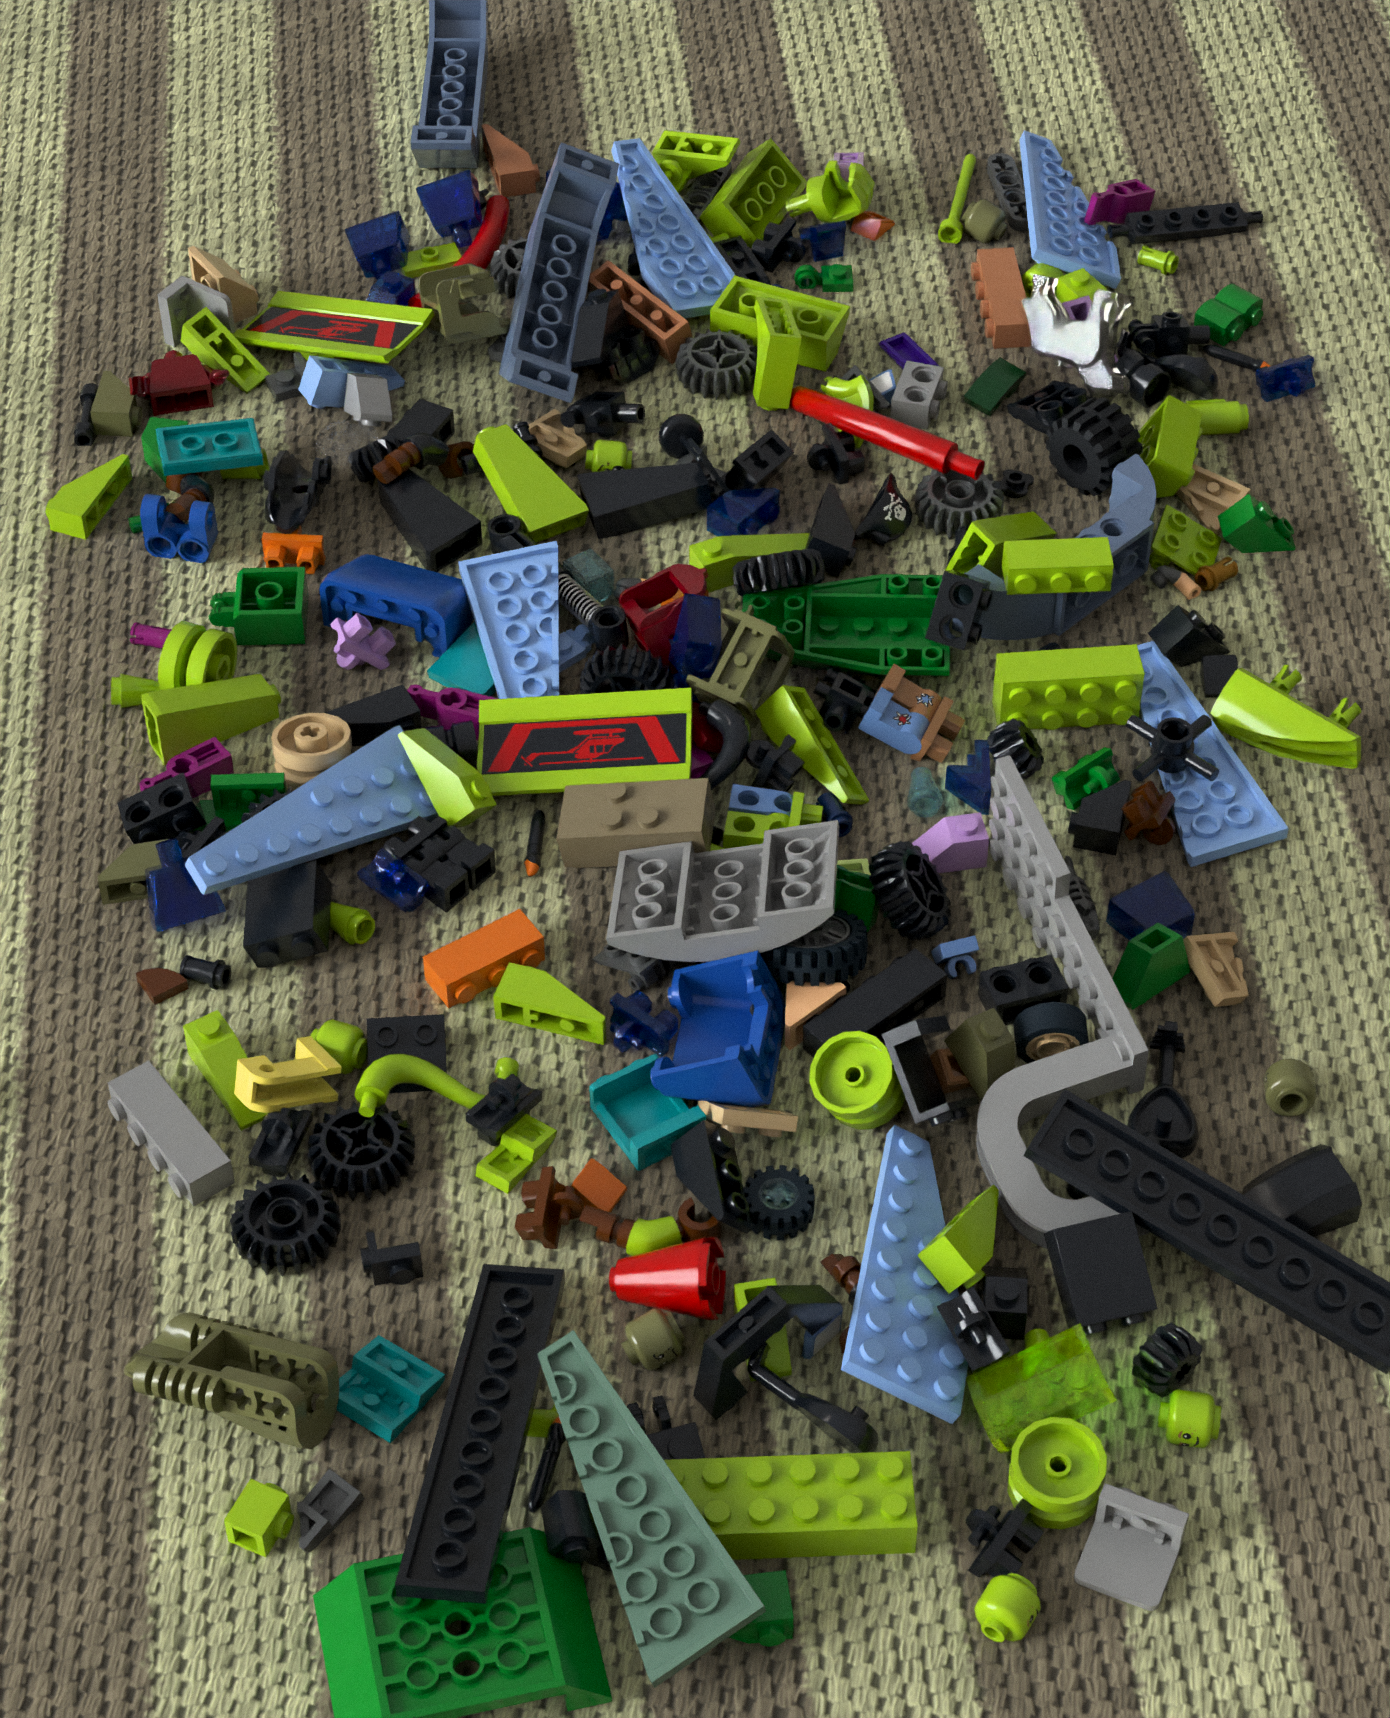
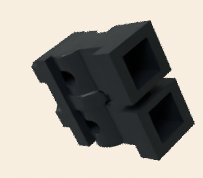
M418 816L407 828L408 837L410 838L408 841L405 842L399 837L393 836L384 843V855L394 865L395 876L404 880L411 888L418 889L424 893L425 898L446 913L469 895V888L474 891L496 873L494 849L485 843L478 846L465 838L464 834L455 826L447 825V821L440 816L432 822Z

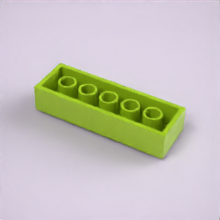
M910 1451L664 1460L732 1560L915 1553L918 1526Z

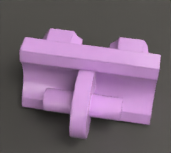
M356 613L347 622L336 618L330 624L331 628L338 632V641L334 647V652L337 653V664L340 667L349 670L356 665H363L367 662L382 670L390 665L386 654L395 646L396 642L389 630L380 627L371 636L368 635L373 630L371 623L359 613Z

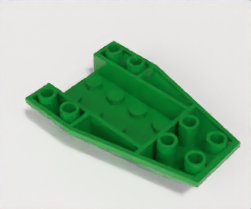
M879 574L743 595L742 612L747 611L749 605H752L754 609L753 616L776 626L778 632L783 634L793 646L795 654L792 665L828 671L829 667L832 666L834 670L841 673L887 675L893 664H896L906 670L903 676L950 675V646L925 638L943 575ZM769 648L765 657L779 661L782 654Z

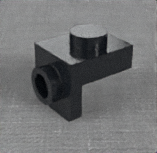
M374 1231L366 1232L368 1247L360 1248L364 1273L372 1272L375 1286L388 1283L404 1285L410 1283L415 1278L423 1277L418 1242L377 1249Z

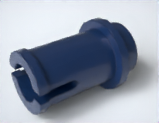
M832 792L822 794L818 797L816 805L823 806L822 816L826 822L838 820L839 837L846 836L852 830L853 818L851 814L844 811L839 799Z

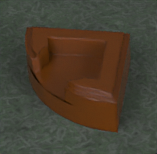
M152 968L136 973L138 983L154 1005L189 989L187 980L179 973L169 969Z

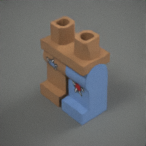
M893 664L868 707L858 729L903 753L912 754L910 758L913 760L921 761L923 756L927 755L942 763L948 755L953 742L937 733L939 732L954 741L965 720L949 711L954 702L946 696L942 699L935 691L919 687L903 677L906 670Z

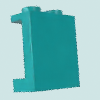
M657 1054L635 1060L629 1066L615 1073L600 1077L589 1086L590 1108L638 1171L671 1156V1144L701 1121L706 1120V1115L698 1105L689 1109L681 1098L664 1096L660 1090L654 1088L650 1072L651 1068L654 1067L656 1059L659 1058Z

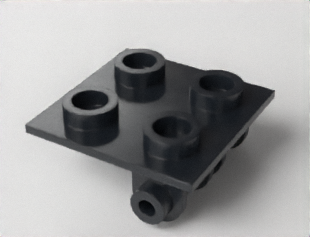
M444 1014L367 1019L368 1067L373 1061L386 1055L407 1054L426 1060L447 1073ZM401 1083L394 1086L389 1093L433 1090L413 1083Z

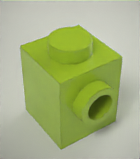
M250 1479L224 1519L228 1542L267 1557L278 1538L284 1539L289 1534L294 1522V1515L291 1511L289 1494H286L281 1487L273 1483L262 1484Z

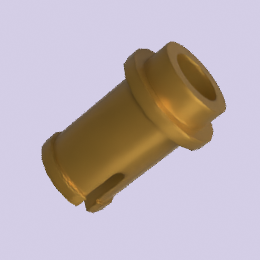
M1227 556L1211 566L1204 565L1195 574V583L1203 591H1214L1220 583L1238 574L1237 563L1233 561L1225 566V564L1232 561V558Z

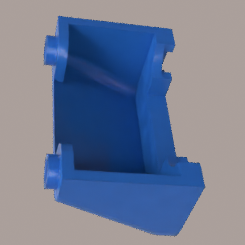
M362 555L328 573L319 588L324 626L331 627L330 624L336 618L344 622L346 619L348 621L356 613L415 628L416 641L423 642L424 639L427 640L434 648L432 656L439 658L469 628L474 620L462 579L375 555Z
M759 951L674 970L672 986L668 988V999L672 1008L677 1009L682 1018L673 1061L667 1056L656 1059L654 1067L651 1068L650 1076L654 1088L660 1090L667 1097L752 1108L770 1104L785 1026L786 1005L782 992ZM752 1004L754 1005L753 1015L750 1013V1006Z

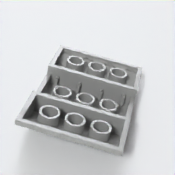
M838 820L765 830L762 844L699 853L694 852L692 841L619 851L606 936L608 945L626 952L656 959L709 962L757 950L759 953L785 945L807 934L835 913L839 840Z

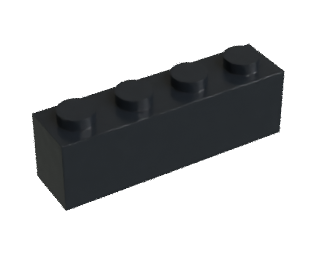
M916 948L903 957H897L891 962L889 967L876 976L868 977L859 988L849 995H843L838 998L834 1005L820 1015L812 1016L803 1026V1049L814 1058L817 1050L829 1038L849 1031H862L876 1036L879 1040H883L882 1033L911 1022L945 997L947 973Z

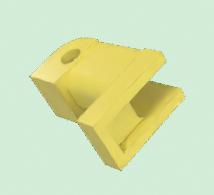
M311 1036L297 1038L295 1060L272 1063L265 1055L238 1059L234 1094L250 1110L262 1113L278 1112L282 1108L319 1102L329 1103L338 1101V1093L322 1076L340 1074L342 1066Z

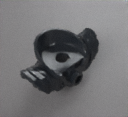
M280 450L277 456L273 457L270 470H266L264 473V488L269 492L265 501L264 513L265 519L270 524L277 526L276 531L289 534L297 530L304 523L307 515L318 503L320 495L324 493V487L331 482L333 464L331 456H326L323 459L315 458L312 473L304 469L295 458V455H290L287 450Z

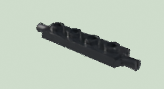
M1239 202L1127 213L1124 224L1109 225L1107 231L1109 238L1126 236L1132 244L1221 236L1245 232L1248 224L1262 223L1263 213L1261 210L1245 212L1240 207Z

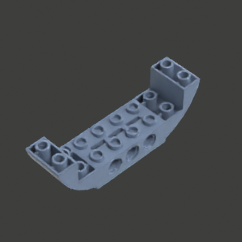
M1134 454L1114 468L1112 472V490L1109 497V512L1104 514L1099 521L1089 528L1083 529L1075 537H1108L1114 563L1111 591L1006 595L1004 580L978 564L964 574L991 582L989 590L993 591L992 600L988 610L982 611L979 624L983 625L981 638L1021 640L1037 638L1052 633L1060 636L1148 571L1157 493L1153 476L1139 455ZM964 584L959 590V597L962 602L969 604L973 600L974 594L971 587ZM953 618L952 629L963 633L964 627L959 619Z

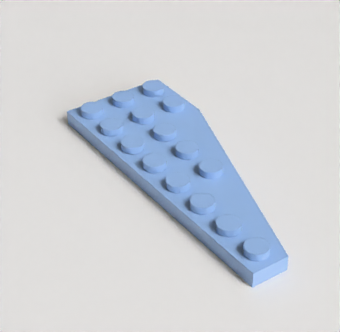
M1024 130L1019 142L1032 259L1038 264L1044 263L1061 269L1066 274L1084 268L1104 287L1108 286L1116 289L1121 280L1116 246L1112 241H1106L1104 236L1107 231L1103 225H1088L1084 222L1089 202L1080 187L1072 185L1071 182L1074 177L1071 172L1061 167L1063 159L1052 141Z

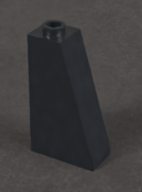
M700 463L590 472L577 475L581 498L589 509L588 515L598 539L618 536L712 508L710 494L715 493L711 475H704Z
M407 470L388 484H383L378 480L381 505L426 570L438 572L482 545L481 521L412 470Z

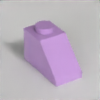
M981 812L944 817L912 843L913 846L917 845L921 848L922 854L926 853L929 855V861L936 865L938 873L987 867L989 837Z

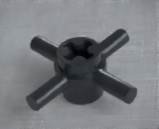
M1132 715L1128 719L1126 727L1151 742V756L1132 771L1133 777L1137 781L1142 782L1157 769L1166 773H1178L1185 770L1188 766L1209 781H1214L1219 774V769L1193 753L1195 745L1193 740L1211 727V719L1207 715H1202L1192 724H1189L1181 718H1166L1155 729L1137 716Z

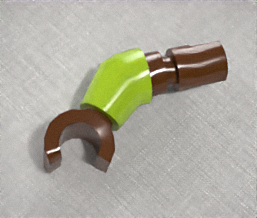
M692 1197L684 1201L679 1207L678 1220L668 1216L653 1220L638 1218L636 1221L626 1218L622 1222L619 1215L590 1205L584 1207L579 1221L597 1227L596 1239L610 1244L615 1240L617 1241V1246L626 1249V1253L631 1256L704 1237H717L720 1239L722 1233V1222L718 1221L714 1216L706 1222H694L695 1203Z

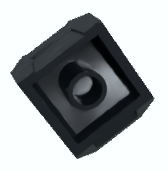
M1322 1144L1284 1160L1243 1187L1244 1196L1313 1237L1357 1222L1362 1206L1357 1183L1353 1182L1333 1153L1332 1147Z

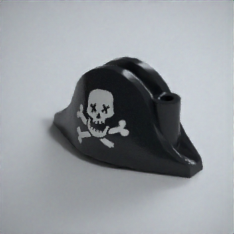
M892 473L885 479L867 515L855 530L853 540L871 538L884 547L887 542L899 538L910 526L912 521L911 507L900 493L895 476Z

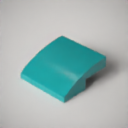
M378 1335L353 1356L352 1368L339 1378V1401L336 1410L391 1443L437 1392L445 1380V1374Z

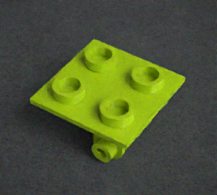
M1166 504L1151 545L1153 552L1150 554L1149 562L1151 567L1157 570V567L1167 566L1172 561L1195 576L1200 567L1214 564L1222 538L1210 529L1190 519L1184 513Z

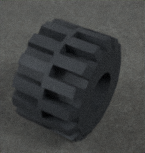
M1094 397L1053 422L1047 431L1049 439L1046 440V449L1050 451L1051 455L1048 457L1051 464L1055 465L1058 470L1056 472L1061 479L1064 478L1070 487L1078 488L1079 492L1086 496L1090 493L1092 496H1096L1110 488L1113 482L1112 472L1114 468L1134 454L1140 456L1143 453V446L1138 442L1140 434L1138 429H1134L1131 424L1133 420L1128 414L1124 415L1121 412V407L1116 403L1111 405L1106 398L1101 397L1097 400Z

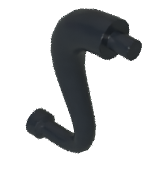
M722 699L716 700L713 703L703 701L699 706V713L707 716L708 725L718 730L723 736V745L715 761L699 777L709 779L711 791L726 780L743 762L750 748L752 736L749 722L742 712ZM713 826L711 843L719 846L723 839V831Z

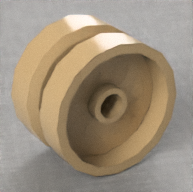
M306 713L286 719L273 730L271 737L273 755L276 759L274 764L275 773L284 772L287 790L289 786L294 790L349 756L352 749L351 730L347 722L338 716L326 713Z

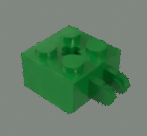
M305 567L243 568L237 573L236 592H219L212 595L210 606L213 609H211L208 620L215 627H234L237 645L305 644L309 602Z

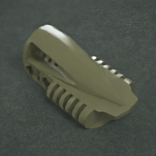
M191 1312L180 1314L169 1321L160 1336L137 1351L125 1365L124 1369L125 1375L133 1378V1387L137 1393L154 1395L157 1398L168 1399V1401L181 1402V1404L187 1406L194 1405L195 1408L208 1410L266 1439L304 1449H313L321 1443L331 1427L339 1401L338 1365L328 1351L275 1337L273 1332L260 1331V1329L252 1327L247 1328V1326L240 1324L234 1325L232 1322L208 1318L207 1316ZM314 1393L321 1394L315 1400V1411H313L311 1407V1400Z

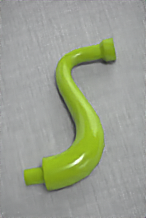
M407 1054L386 1055L373 1061L363 1072L355 1090V1098L360 1103L359 1113L364 1117H372L376 1107L386 1103L390 1090L401 1083H413L424 1086L468 1109H471L486 1096L470 1090L434 1064ZM508 1057L497 1060L495 1067L497 1078L506 1079L510 1074L518 1075L519 1064L516 1060Z

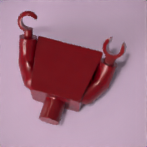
M172 350L165 354L164 359L154 360L151 363V372L146 373L145 376L129 377L130 395H137L143 400L151 398L154 416L214 407L212 390L219 388L230 372L227 369L213 370L209 366L201 364L197 355L183 356L179 351Z

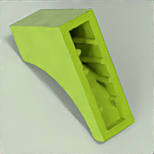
M756 297L754 310L757 321V363L753 395L757 406L765 410L789 409L802 337L787 300Z

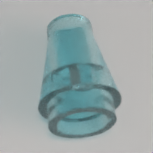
M919 767L911 773L907 805L915 815L923 818L931 817L939 811L943 803V796L932 777L931 771L928 768Z

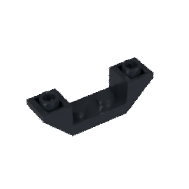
M821 1285L767 1286L704 1342L693 1396L717 1420L726 1411L732 1409L748 1393L732 1370L741 1362L747 1360L757 1348L773 1334L779 1332L792 1318L813 1336L818 1330L826 1326L843 1309V1306Z

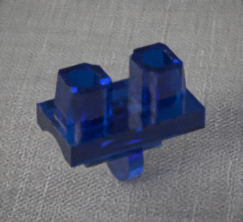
M1306 355L1296 359L1291 358L1274 366L1256 369V385L1261 388L1263 400L1269 402L1288 395L1297 397L1304 394L1305 390L1314 388L1315 380L1312 373L1314 357Z
M383 848L377 852L369 865L357 872L358 878L405 913L407 911L413 912L424 902L423 894L431 887L425 878L405 865L400 858L391 855Z
M639 990L627 998L618 992L610 998V1004L614 1008L610 1022H612L610 1031L616 1034L613 1041L616 1049L626 1052L631 1047H634L640 1051L646 1046L660 1057L669 1051V1040L678 1031L677 1016L668 1010H663L653 1018L649 1015L652 1011V1002L647 995Z

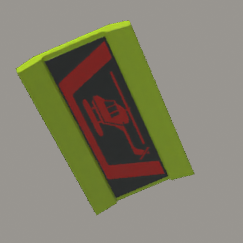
M277 291L268 303V307L242 330L238 329L232 334L240 343H246L248 346L300 352L307 361L309 355H318L319 357L335 359L339 357L388 364L429 325L434 316V311L427 308Z
M691 688L479 700L477 771L481 773L483 779L488 783L492 796L564 792L565 786L691 779Z

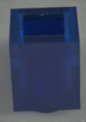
M776 488L729 490L707 507V531L716 536L757 535L763 526L768 522L773 523L780 514V490Z

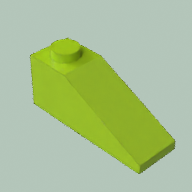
M664 130L652 154L658 165L665 159L678 161L682 169L688 168L692 170L690 178L692 179L729 165L741 142L739 138Z
M207 307L182 324L180 341L189 351L197 355L202 363L213 370L227 369L230 374L226 377V380L246 394L264 382L265 376L270 375Z
M121 454L62 486L57 494L48 501L46 506V516L49 520L50 530L86 540L132 480L129 455Z
M421 728L402 731L398 734L438 816L445 819L447 825H452L456 828L467 826L497 805L491 794V789L481 773L428 730Z
M509 962L493 995L495 1019L601 1045L605 1044L606 1017L546 971L532 966H523Z
M219 1010L183 1025L188 1054L240 1130L242 1131L263 1121L267 1113L250 1110L234 1094L238 1059L248 1057L235 1033Z
M994 1184L967 1203L917 1255L948 1294L961 1285L966 1289L975 1285L985 1276L982 1268L993 1257L999 1190Z

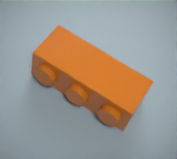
M518 909L423 956L425 980L448 1008L458 1003H467L476 994L492 986L498 987L509 962L536 968L545 960L544 936L522 910Z

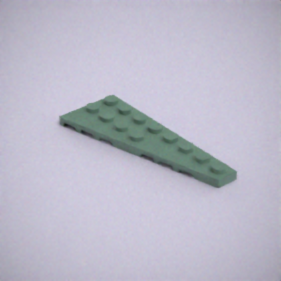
M572 1330L537 1353L647 1676L655 1688L765 1613L766 1609L575 1331Z

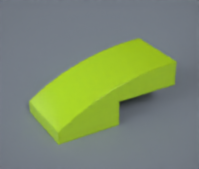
M525 1114L501 1136L500 1145L477 1164L475 1176L508 1194L546 1152L555 1139L557 1130Z

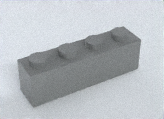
M149 1060L108 1082L111 1099L107 1101L112 1115L117 1121L124 1119L127 1122V1129L134 1143L137 1146L143 1144L146 1146L152 1165L158 1172L166 1171L169 1175V1184L179 1198L185 1195L190 1203L195 1206L235 1183L231 1160Z

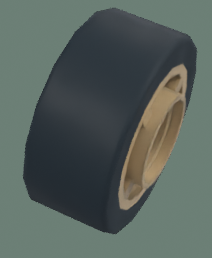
M1049 1002L1037 1004L1018 1014L1013 1023L1016 1052L1026 1063H1031L1089 1043L1085 1014L1078 1007L1068 1003Z

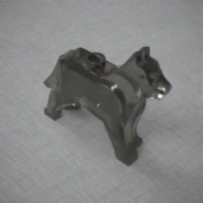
M1034 274L1031 298L1026 297L1021 300L1029 324L1032 350L1039 355L1055 358L1054 365L1066 368H1073L1074 366L1083 379L1088 395L1091 398L1095 397L1098 400L1102 397L1113 400L1118 394H1128L1130 389L1129 379L1119 372L1114 355L1117 348V331L1120 319L1124 311L1131 304H1134L1135 296L1122 293L1117 295L1115 292L1097 289L1093 294L1094 297L1086 321L1070 319L1066 308L1054 293L1059 278Z

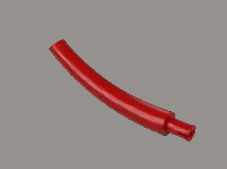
M495 195L489 198L486 204L484 219L476 237L466 252L452 267L468 263L485 270L489 267L494 251L499 250L508 225L510 202L506 197ZM419 292L408 300V306L422 308Z
M797 386L792 389L789 405L793 410L825 424L831 423L833 427L940 473L947 474L950 470L978 480L984 470L985 461L958 451V444L807 387Z

